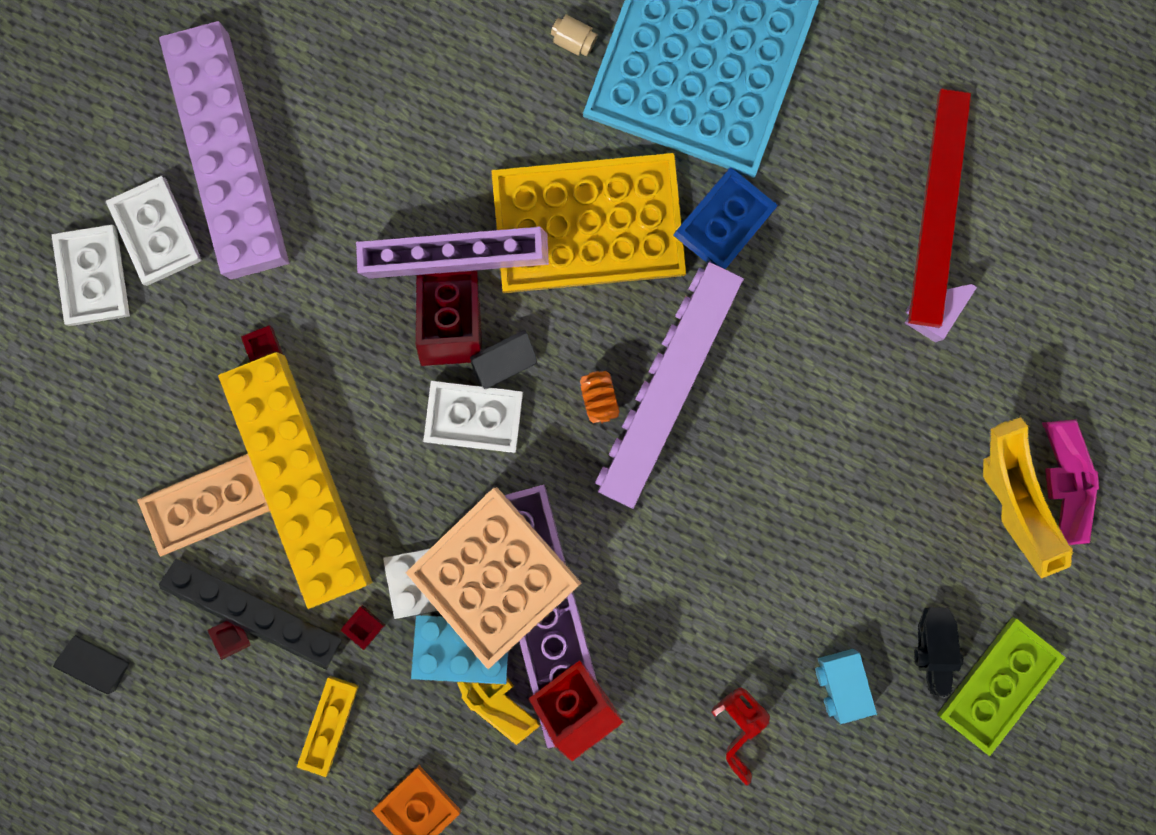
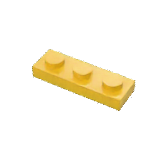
M333 676L327 678L297 768L323 777L328 776L359 685Z

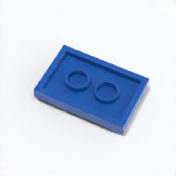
M730 167L676 230L673 236L707 264L710 262L726 269L778 205Z

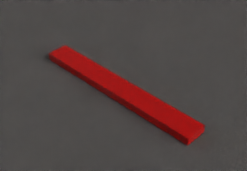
M940 89L938 93L908 319L910 324L940 328L943 324L971 93Z

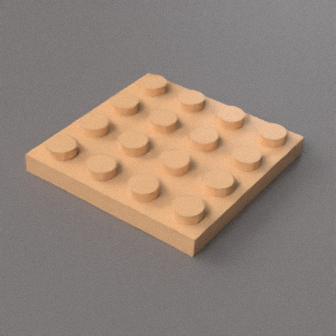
M498 487L493 488L406 572L487 669L501 659L582 584Z

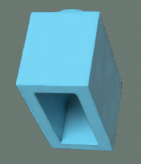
M850 649L818 658L820 667L815 668L820 686H825L828 697L824 698V704L829 717L834 716L840 724L877 714L862 659L858 651Z

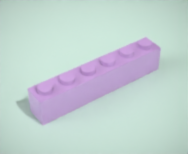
M541 227L356 242L357 273L367 278L549 265L548 236Z

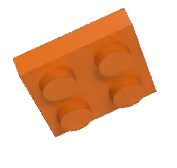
M418 765L373 808L372 812L393 835H438L460 815L461 809L427 772Z

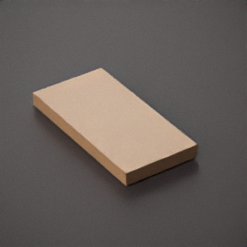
M248 454L137 500L160 557L270 512Z

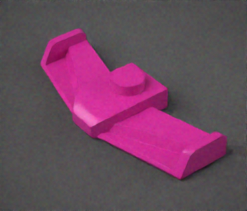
M1077 419L1042 422L1059 466L1056 468H1045L1048 499H1062L1058 527L1069 545L1088 544L1091 540L1096 496L1099 489L1098 471L1093 466Z

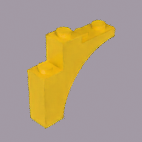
M1021 417L1009 422H1002L996 427L991 428L990 455L983 459V477L1002 504L1001 520L1003 525L1042 579L1071 567L1073 549L1056 524L1040 489L1030 455L1028 425Z

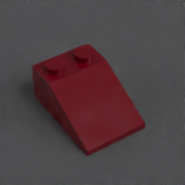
M478 270L416 275V349L421 366L471 363L470 357L482 351Z

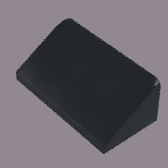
M525 330L470 357L474 375L484 389H488L537 364L535 352Z
M75 635L59 655L53 667L105 694H110L116 691L130 663Z

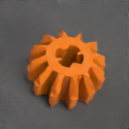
M595 371L582 376L580 384L589 420L592 423H605L618 418L620 411L611 374L607 371Z

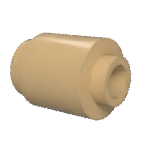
M567 14L563 19L558 17L551 30V35L554 36V44L578 56L583 54L588 57L598 37V34L592 31V27Z

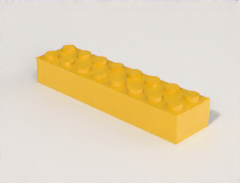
M275 352L219 374V380L307 609L373 583L285 355Z

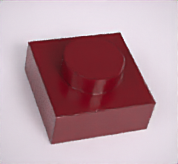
M270 325L241 336L250 362L275 352L283 355L273 327Z
M362 605L340 631L361 649L365 650L385 627V624Z
M227 621L207 630L221 660L250 646V641L244 629Z

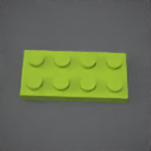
M1012 617L937 715L984 753L991 756L1066 657L1017 618Z

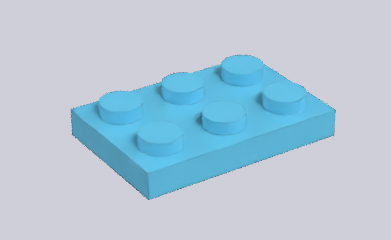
M416 615L411 679L506 684L508 652L492 667L487 669L444 617Z

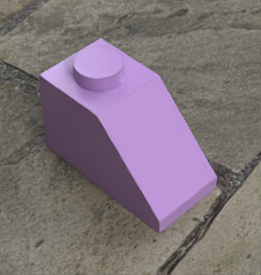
M969 284L947 289L943 324L940 328L908 323L909 316L905 323L934 342L944 340L977 287ZM910 305L908 306L905 312L908 315L910 312Z

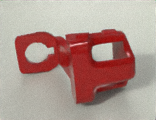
M741 687L735 689L712 708L711 713L717 716L726 709L743 730L728 746L726 760L735 774L748 786L752 780V773L735 753L748 739L751 740L767 727L770 721V714L746 689ZM743 695L753 708H749L740 697Z

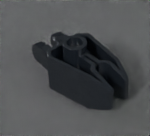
M949 607L924 608L918 624V647H915L914 650L916 666H918L919 671H926L928 691L933 696L936 695L938 697L951 695V692H953L952 688H954L952 687L953 671H960L964 660L963 651L959 644L958 624Z

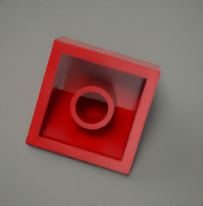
M580 660L529 698L554 746L571 762L624 723L610 699Z

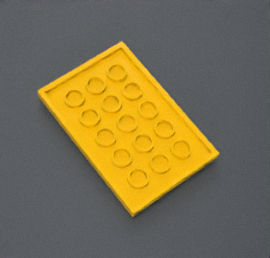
M674 153L491 170L497 230L541 227L548 236L549 265L500 268L503 293L681 277L686 275L684 246L682 242L673 236L681 226Z

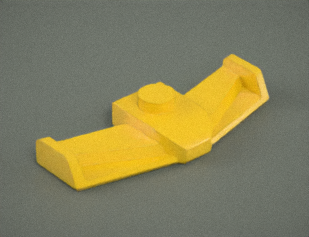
M508 677L506 684L457 682L462 694L461 698L469 709L475 711L515 745H518L541 726L539 721L505 695L506 692L514 687Z

